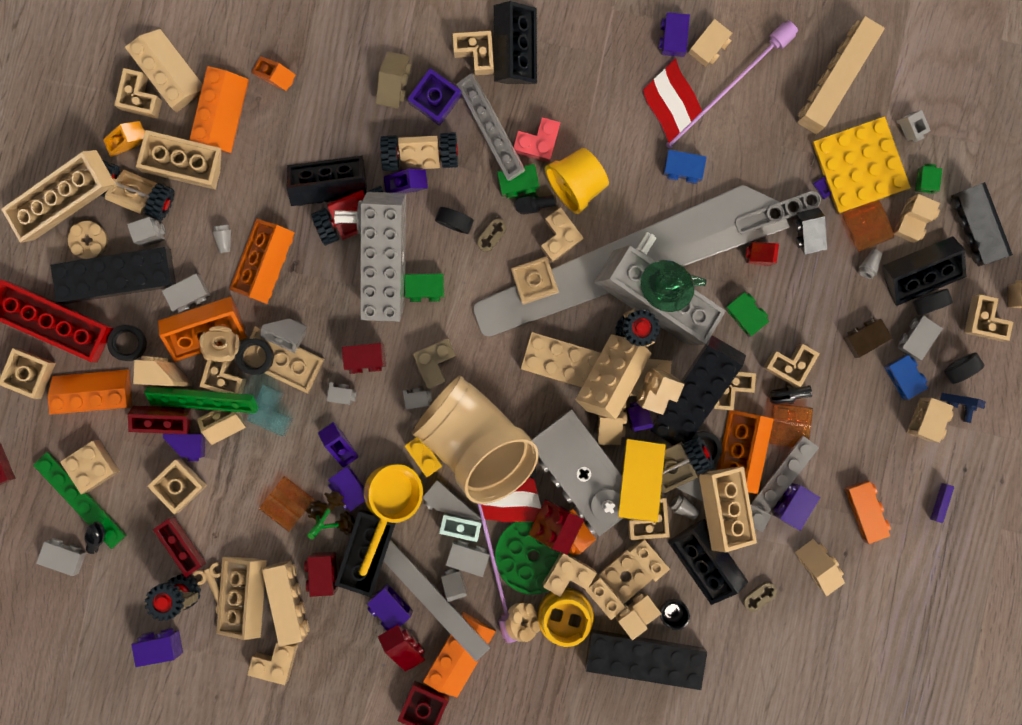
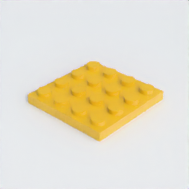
M885 116L812 142L822 173L826 178L827 187L831 192V198L837 214L911 188Z

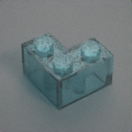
M263 385L256 399L258 410L256 414L250 413L247 421L277 435L286 436L293 418L276 411L284 393L270 386Z

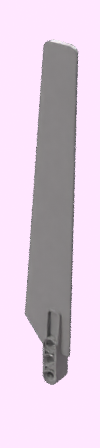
M738 186L551 269L559 291L557 294L523 305L517 286L514 285L478 301L474 306L475 317L482 334L494 336L609 294V292L595 284L594 281L613 250L625 246H632L637 249L646 232L656 237L647 255L656 264L669 272L789 228L787 218L797 215V212L818 207L821 197L817 192L810 191L779 202L747 186ZM807 196L814 198L815 203L813 206L807 204ZM790 202L796 204L797 209L795 212L789 211L788 204ZM771 209L778 211L779 216L777 219L771 218Z

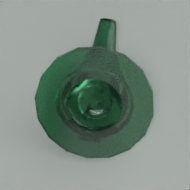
M660 260L651 263L645 268L641 276V290L645 299L655 308L661 311L675 312L682 310L690 304L694 296V286H705L707 281L704 278L690 275L683 266L674 261Z

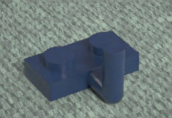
M941 393L940 397L941 401L947 402V404L952 405L954 408L964 405L966 410L963 422L971 423L973 411H977V408L984 409L986 401L947 393Z

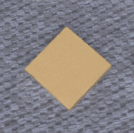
M547 256L511 268L523 305L559 293Z

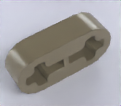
M493 220L479 237L478 247L481 251H491L506 232V224L503 220ZM499 223L502 224L501 228L503 231H497L496 234L493 235L492 232L495 229L493 225H499ZM491 236V246L483 248L482 239L487 240Z
M769 582L760 584L744 597V607L751 612L759 610L776 597V587ZM765 587H772V589L770 590L771 595L768 596L767 594H765L762 597L760 596L765 592ZM759 597V599L755 601L756 606H748V604L750 603V598L755 600Z

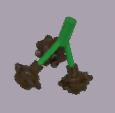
M332 490L330 494H324L329 502L328 504L317 500L316 502H310L309 507L306 508L308 517L316 520L315 526L307 534L310 539H314L321 529L332 527L340 528V531L344 532L345 535L352 533L355 520L347 511L340 514L339 521L323 524L329 512L333 511L335 506L342 505L345 507L343 502L344 496L341 493Z

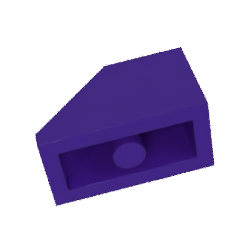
M406 169L384 176L385 192L411 193L427 189L426 169Z
M636 402L630 403V407L626 408L631 431L635 432L653 428L649 411L642 408Z
M334 422L318 432L324 447L343 468L359 458L350 442Z
M163 434V439L181 457H187V461H199V458L205 457V436L203 434Z

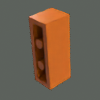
M865 480L844 488L863 541L870 544L890 537L889 531L891 527L887 519L885 520L883 517L884 508L882 503L878 502L876 498L878 493L874 483L871 484L870 481Z

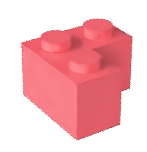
M542 117L537 136L518 131L514 144L516 153L550 163L561 122Z

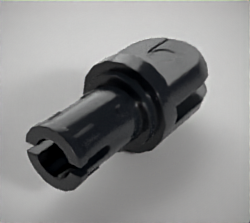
M531 194L517 198L514 207L520 214L538 213L540 208L557 206L555 194L542 197Z
M786 385V388L772 390L769 393V396L772 397L770 402L773 404L786 402L794 404L796 399L812 397V393H810L812 392L811 386L793 388L791 385Z
M100 522L90 523L87 527L85 542L87 543L86 551L89 554H94V551L97 553L99 546L104 542L105 529Z

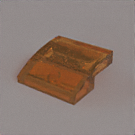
M879 200L843 213V219L851 232L850 237L858 252L894 238L893 230Z
M774 404L771 417L774 420L769 444L794 447L802 435L809 440L813 408Z
M284 476L259 509L290 532L306 512L310 502H313L315 499Z

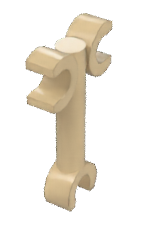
M219 562L212 564L206 570H197L193 573L194 576L201 574L203 577L202 581L197 583L198 585L208 581L217 602V614L220 589L215 578L220 577L221 572L216 573L214 568L220 565Z

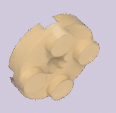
M82 221L71 227L68 235V245L71 252L82 259L96 258L101 256L100 254L106 250L108 235L97 223ZM87 235L93 239L92 242H89L88 246L84 242Z
M211 327L208 332L203 333L200 337V351L206 360L216 362L232 361L239 351V337L228 327ZM220 341L222 342L223 346H217L215 344H217Z
M516 603L509 608L507 613L510 614L508 619H506L505 626L510 638L518 642L532 640L536 633L540 631L534 606L530 603Z

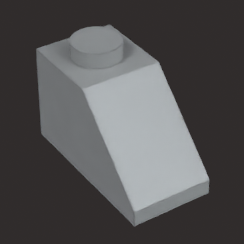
M290 318L264 324L261 327L260 337L295 353L305 337L307 326H304L300 321H294Z
M455 568L445 570V574H442L441 578L447 602L465 597L467 595V588L461 570H456Z

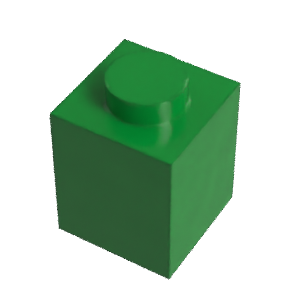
M925 164V166L918 168L915 191L931 194L939 192L943 168H936L937 165Z

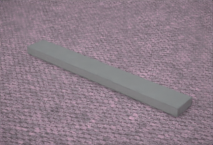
M390 540L384 558L386 565L477 662L491 647L461 614L447 602V599L395 543Z

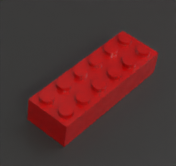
M0 280V322L89 362L98 363L113 327L10 281Z

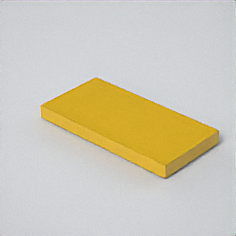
M631 439L626 440L618 509L619 518L658 522L665 444Z

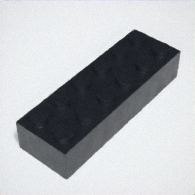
M167 247L50 265L56 303L60 304L165 289L176 284L171 249Z
M711 335L682 378L681 382L684 383V387L678 401L669 400L664 414L657 415L653 422V428L650 431L673 445L682 442L684 445L685 442L690 441L743 367L746 355Z
M591 629L585 669L586 672L701 690L707 651L703 647L636 637L632 640L629 635Z

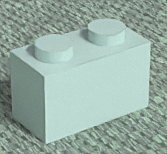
M444 513L439 534L477 542L482 521Z

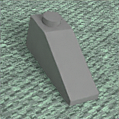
M439 479L422 497L425 500L423 502L424 505L430 510L434 508L436 511L475 521L481 519L478 513Z

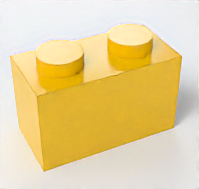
M416 437L405 445V448L426 477L443 466L437 455L425 446L419 438Z

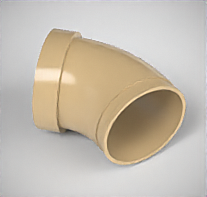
M461 375L450 382L437 396L412 431L413 436L419 438L425 446L452 470L457 484L468 499L478 504L498 501L516 491L530 477L538 461L539 453L537 446L525 431L515 427L486 396L471 383L465 381Z

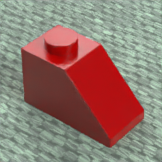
M755 242L749 244V247H746L745 250L747 263L763 266L776 264L779 244Z

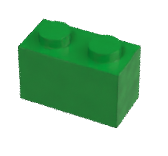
M535 164L524 166L526 171L511 181L506 179L503 171H498L497 176L502 197L506 196L507 199L517 197L518 193L525 192V195L536 193L540 186Z
M444 274L405 275V298L410 299V302H421V299L429 298V302H440V298H445Z
M743 292L724 309L745 334L751 337L764 327L769 320L767 319V313L762 308L758 309L754 304L756 301L753 296Z

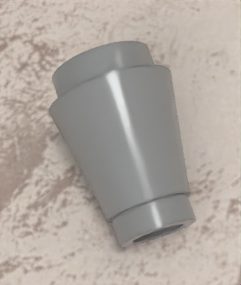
M229 225L213 226L214 231L212 232L219 253L231 252V229H229Z
M872 249L859 266V274L865 278L873 279L877 275L882 253Z
M676 495L670 503V508L674 513L695 520L699 515V510L684 496Z

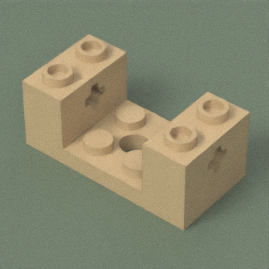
M640 539L597 574L586 592L612 620L626 608L624 603L652 579L655 582L660 579L670 568L645 539ZM628 571L631 573L629 581H622L620 579L622 572Z

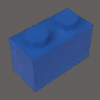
M668 150L663 175L667 176L669 180L677 181L678 178L686 179L687 183L697 184V182H701L703 179L707 156Z
M903 355L884 366L903 400H909L928 389L925 376L919 373L916 368L918 366L917 362L909 355Z

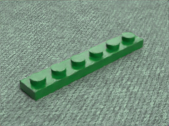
M147 387L144 391L150 405L254 414L258 410L254 395L161 387Z
M46 452L33 465L88 525L96 521L103 525L105 529L104 542L110 549H113L127 536L88 493L80 494L64 467L50 452Z

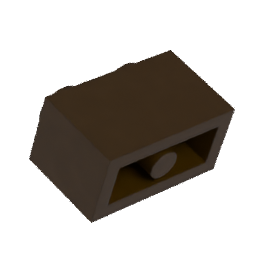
M873 317L864 322V327L860 329L856 327L847 332L848 336L843 339L854 358H860L893 339L882 319L875 320Z

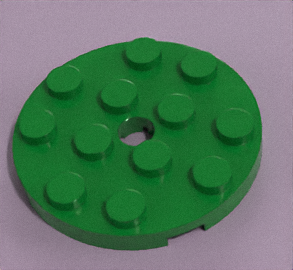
M513 522L503 531L496 545L495 561L500 576L511 588L521 593L536 595L549 591L543 587L542 583L561 552L551 549L528 535L534 522ZM532 550H536L539 553V558L535 561L528 558V553Z

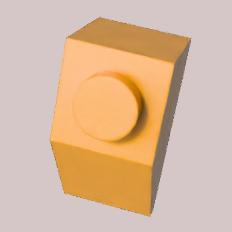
M140 121L124 123L116 127L103 139L110 157L139 146L143 142L145 130Z

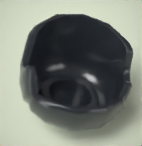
M669 599L660 608L661 621L672 630L683 629L689 623V609L682 601Z

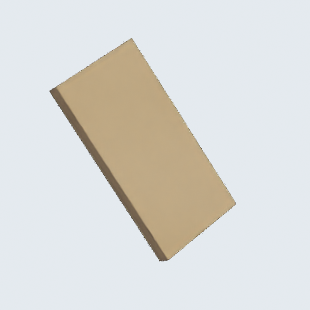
M255 326L249 339L264 340L271 346L274 353L273 364L265 374L309 394L325 359L298 347L295 353L261 338V329ZM250 346L244 352V361L246 365L258 368L264 364L266 353L260 346Z

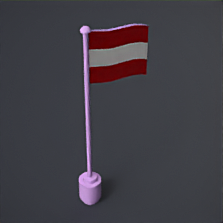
M788 20L776 28L769 35L771 45L703 111L694 91L682 75L675 58L643 89L647 104L660 122L668 140L666 146L672 148V145L773 47L775 49H783L792 41L798 32L797 27Z
M528 478L516 491L503 499L492 503L478 504L504 614L501 615V619L498 622L502 638L505 639L506 643H512L517 640L510 638L506 630L505 622L510 613H507L508 610L485 519L501 522H535L541 509L535 480L532 478Z

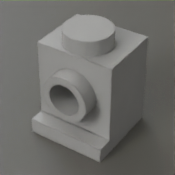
M922 110L910 113L896 120L897 124L901 125L907 141L913 140V142H917L925 138L924 134L931 131Z
M329 383L328 402L352 405V401H356L357 390L349 389L350 385L338 383V387H335L336 383Z
M423 387L411 389L412 393H408V390H403L406 410L430 406L429 402L433 401L431 390L423 391Z

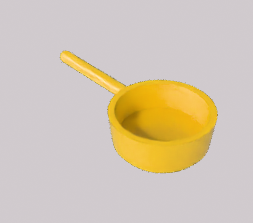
M405 465L381 466L370 474L365 483L364 499L366 505L371 512L380 518V521L359 573L361 576H365L368 572L387 522L398 523L409 519L415 514L422 502L423 487L421 480L414 470Z

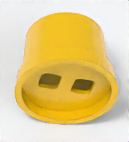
M581 148L564 159L556 160L545 166V174L552 189L562 203L575 214L581 213L588 206V202L609 185L607 174L602 165L586 148Z
M565 588L561 597L553 592L548 593L540 602L537 610L540 631L549 641L559 646L571 647L581 643L590 633L594 622V611L590 601L583 593L572 588ZM556 608L563 611L560 622L550 619L552 609ZM571 614L581 616L579 627H573L568 624Z

